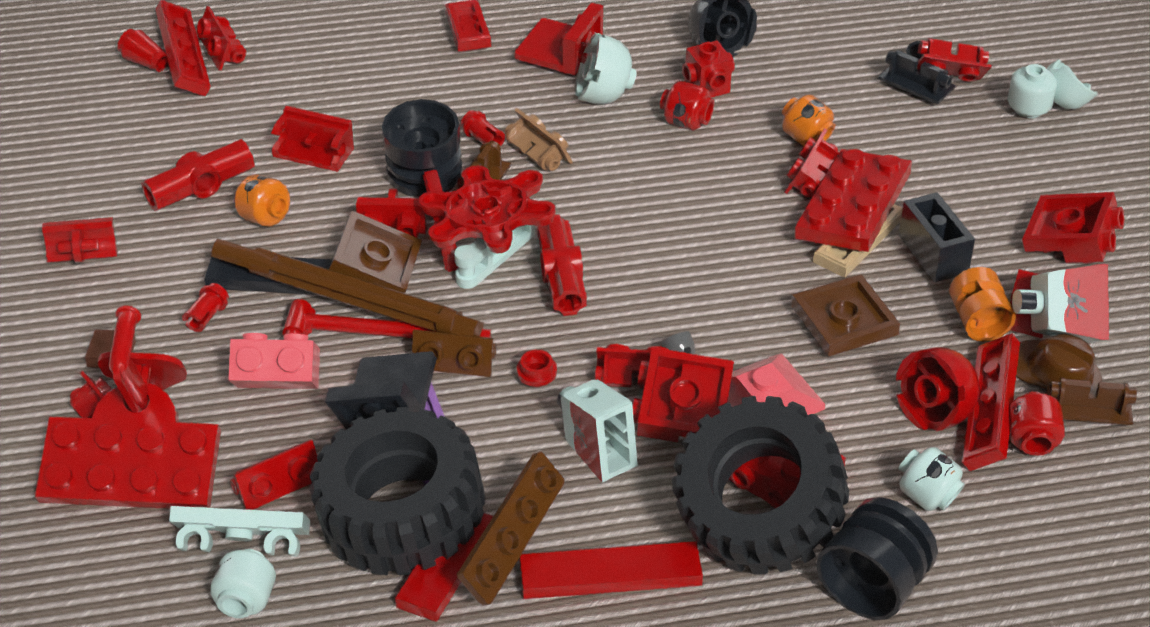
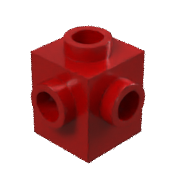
M717 40L686 48V59L682 65L684 81L706 87L710 92V98L730 93L731 76L735 70V63L731 53L726 52Z

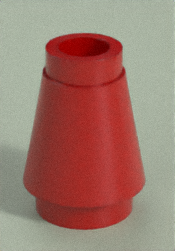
M128 29L121 35L117 49L125 60L157 72H161L167 67L168 59L166 53L144 31Z

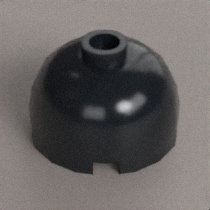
M697 0L692 5L688 16V28L691 38L696 45L717 40L726 52H730L732 57L738 54L735 51L740 50L743 46L747 47L752 42L757 29V14L755 9L751 8L748 0Z

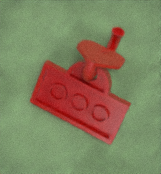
M120 306L115 312L117 321L111 352L102 353L98 357V366L102 373L112 378L117 387L108 391L97 403L92 418L49 416L35 498L39 503L163 509H171V506L210 508L221 429L218 424L179 422L178 412L169 395L163 390L186 380L187 371L182 361L166 354L131 352L136 324L141 320V313L133 306Z

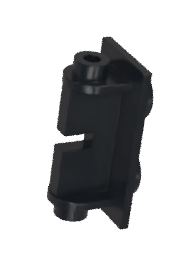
M901 50L889 51L885 59V63L889 64V67L878 76L879 80L937 105L955 89L956 85L951 83L953 77L948 74V70L927 62H923L921 69L917 70L918 58L903 53Z

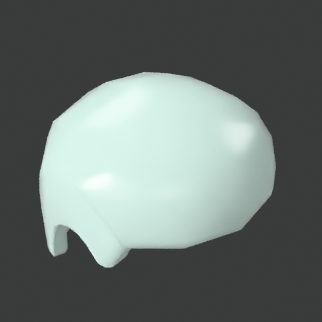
M1058 59L1048 66L1047 70L1057 80L1053 102L1065 109H1078L1098 95L1096 91L1090 90L1091 85L1089 83L1080 82L1072 70L1062 63L1061 60Z

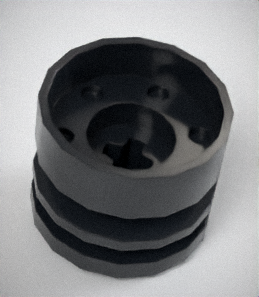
M418 99L406 101L394 107L384 117L381 126L389 182L395 189L406 195L420 197L426 193L423 178L424 172L437 169L442 191L446 192L452 189L461 177L463 170L460 149V126L457 114L448 105L436 100Z
M883 497L868 498L855 508L852 515L843 523L842 529L833 535L820 551L816 567L819 579L827 592L841 606L864 618L886 620L898 613L911 596L914 586L923 580L925 573L935 564L938 547L936 538L927 523L912 509L895 500Z

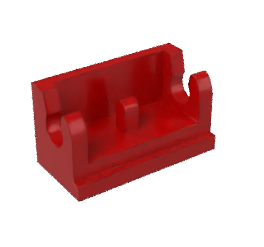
M285 106L283 114L274 124L271 132L272 135L279 136V139L272 147L273 157L335 172L340 170L354 150L352 120L291 106Z

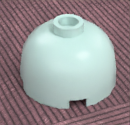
M594 33L584 51L589 55L585 64L580 63L575 94L579 100L604 105L620 98L626 88H632L636 78V69L632 68L630 52L622 42L606 35Z

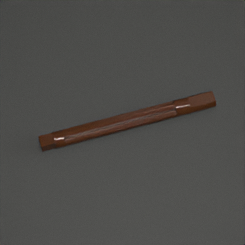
M218 238L212 247L211 257L246 267L252 274L433 332L480 337L484 322L465 317L460 310L260 247L253 250Z

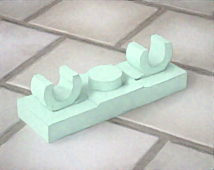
M171 506L169 522L180 529L176 536V546L181 551H187L188 539L194 534H199L201 536L200 550L210 552L213 546V538L208 530L226 533L225 539L244 542L252 541V535H265L269 533L264 540V550L268 555L274 556L275 544L278 540L288 539V554L292 557H297L300 551V542L295 535H309L310 519L303 512Z

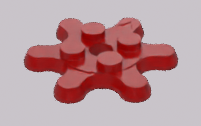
M480 165L471 166L463 170L462 180L464 185L458 190L452 192L429 191L422 194L418 200L419 206L426 215L444 217L442 221L431 226L428 231L429 238L436 247L446 248L461 239L469 237L481 238L490 252L497 254L504 253L511 247L513 240L512 230L524 225L547 226L553 222L556 213V207L552 202L537 201L529 198L540 191L543 183L542 174L535 170L523 171L508 180H496L490 177L488 168Z

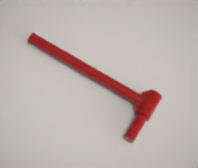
M296 299L290 305L282 333L283 336L284 334L309 335L312 333V330L413 338V330H430L402 321L316 314V310L308 301ZM483 328L480 337L491 338V329Z

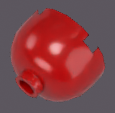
M945 347L915 351L902 360L897 370L896 381L901 380L902 391L901 394H897L898 403L906 418L917 428L923 430L933 429L936 431L952 428L971 415L979 400L980 384L977 372L971 362L957 351Z

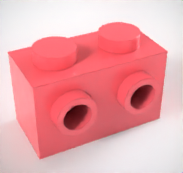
M245 333L243 334V339L230 340L228 380L237 388L318 389L320 348L313 340H308L309 336L304 334H284L283 340H267L268 335Z

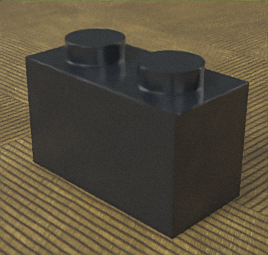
M936 192L903 201L898 236L934 283L954 278L961 272L970 269L975 238L939 193Z

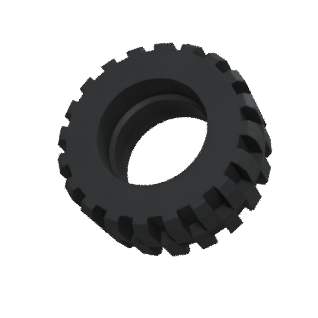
M756 396L744 397L740 405L732 407L731 403L727 402L719 406L720 413L712 418L706 414L697 422L700 428L696 434L688 432L682 441L686 452L685 454L678 453L676 455L673 468L677 475L672 479L673 493L678 500L676 505L698 545H702L707 555L715 561L719 562L724 559L730 569L742 572L745 565H749L752 573L767 575L768 567L777 566L781 573L792 570L791 562L802 558L804 563L815 558L816 555L813 549L819 544L825 547L833 537L831 527L835 526L838 528L842 526L846 516L843 505L849 502L846 469L832 433L827 432L824 422L816 414L808 415L804 406L792 401L785 407L781 397L767 396L765 402H758ZM776 456L788 459L799 466L801 477L797 488L791 497L776 509L762 514L749 515L734 512L724 506L722 502L724 487L733 472L744 463L759 457Z
M397 407V412L387 413L385 409L373 412V417L365 420L363 417L352 421L351 427L345 431L341 428L332 436V444H325L317 456L318 462H315L310 475L312 483L310 486L311 498L327 544L331 545L332 551L340 559L348 560L349 565L362 571L369 567L371 573L385 576L388 575V571H396L399 576L411 574V570L419 564H422L423 569L426 570L436 566L435 559L444 556L447 560L458 552L457 546L460 543L465 546L475 533L473 527L477 528L480 524L485 504V491L475 449L471 445L470 438L465 431L456 427L455 422L442 415L436 418V414L432 411L420 409L419 412H412V409L409 407ZM429 480L421 490L400 500L388 502L368 500L382 487L397 481Z

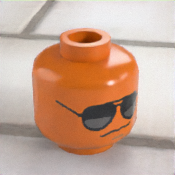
M804 95L799 99L793 97L782 110V115L785 116L782 123L784 132L802 146L805 145L810 137L816 140L824 128L827 130L823 137L824 141H827L835 130L836 125L833 123V111L813 95Z
M254 174L246 177L240 183L235 193V208L238 214L249 222L271 227L281 222L289 211L290 193L286 185L279 180Z

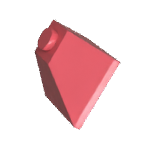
M782 353L732 372L728 402L731 403L732 407L742 404V398L756 396L758 402H765L767 396L781 397L785 407L792 401L804 406L808 415L825 410V403Z

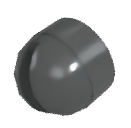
M689 331L674 334L660 343L661 347L668 348L669 350L695 353V344Z

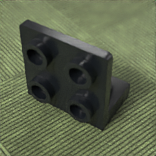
M432 351L362 358L354 384L328 388L325 403L346 430L351 427L352 421L363 417L365 420L373 417V412L384 409L389 413L397 412V407H409L412 409V412H419L420 409H425L437 357Z

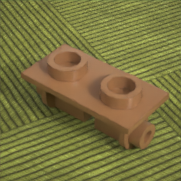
M518 108L515 109L519 120L515 124H509L504 131L506 140L523 154L526 153L532 161L546 171L556 170L562 159L570 165L573 163L566 150L569 145L558 132L553 131L549 133L543 122L536 115L531 114L527 116Z

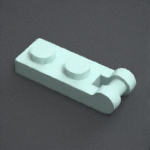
M524 225L512 230L513 240L511 247L504 253L490 252L481 238H477L471 245L457 247L454 253L455 263L459 267L456 270L457 285L464 289L477 286L535 236V226Z

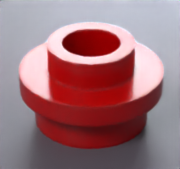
M535 349L527 351L522 355L521 360L517 364V377L528 386L541 387L548 385L557 376L556 362L544 350Z

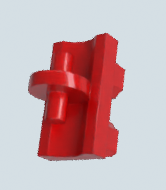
M394 188L389 189L388 198L357 197V213L418 238L419 234H426V217L419 206V198H398V190Z
M113 217L46 222L42 224L47 262L74 260L75 263H81L85 259L117 257L118 250Z

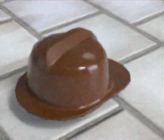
M1059 334L1042 340L1020 342L1016 377L1027 383L1046 389L1047 386H1050L1051 381H1058L1060 377L1071 380L1090 381L1091 390H1097L1098 383L1102 382L1100 369L1095 364L1096 357L1093 349L1080 337L1071 334Z

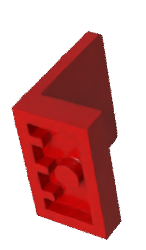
M591 2L582 14H578L574 25L541 18L515 50V59L532 65L554 69L561 73L576 75L580 63L584 64L589 55L584 51L590 38L594 33L603 35L604 5Z

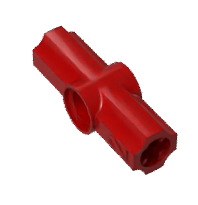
M243 139L205 155L195 151L188 152L177 161L175 168L141 183L142 191L149 206L154 211L191 195H195L198 198H208L219 190L223 181L255 167L254 157Z
M555 214L551 224L537 226L539 247L541 248L543 283H548L553 309L560 311L563 316L577 315L580 309L587 306L581 249L579 245L575 246L570 222L561 218L560 214Z

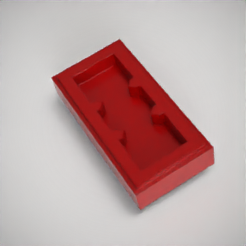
M478 0L445 4L446 16L458 52L491 47V36Z

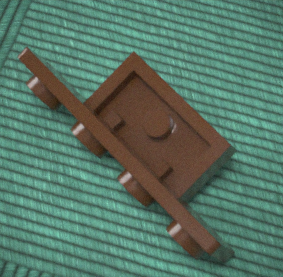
M541 451L532 454L457 573L458 579L482 606L490 605L565 483L562 475Z

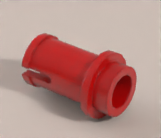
M471 110L463 116L461 127L466 136L474 137L482 144L495 141L501 147L504 143V132L488 122L483 112Z
M211 283L200 289V297L182 315V320L187 321L185 325L195 332H202L217 311H223L228 306L227 300L229 295L221 285Z

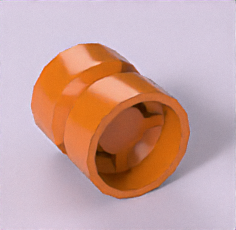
M973 267L961 272L954 278L950 284L949 294L970 338L981 342L992 341L1010 331L1015 323L1016 315L996 272L987 267Z

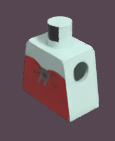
M1097 264L1034 275L1031 278V290H1015L1012 297L1013 310L1016 314H1031V328L1036 333L1050 336L1071 334L1080 337L1087 343L1108 341V264Z
M591 380L577 387H566L559 393L557 404L563 413L565 438L602 483L638 466L633 407L629 399L600 380Z

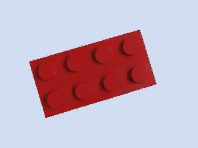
M841 149L795 226V239L869 252L911 174L912 160L901 159L895 155L865 153L859 149Z

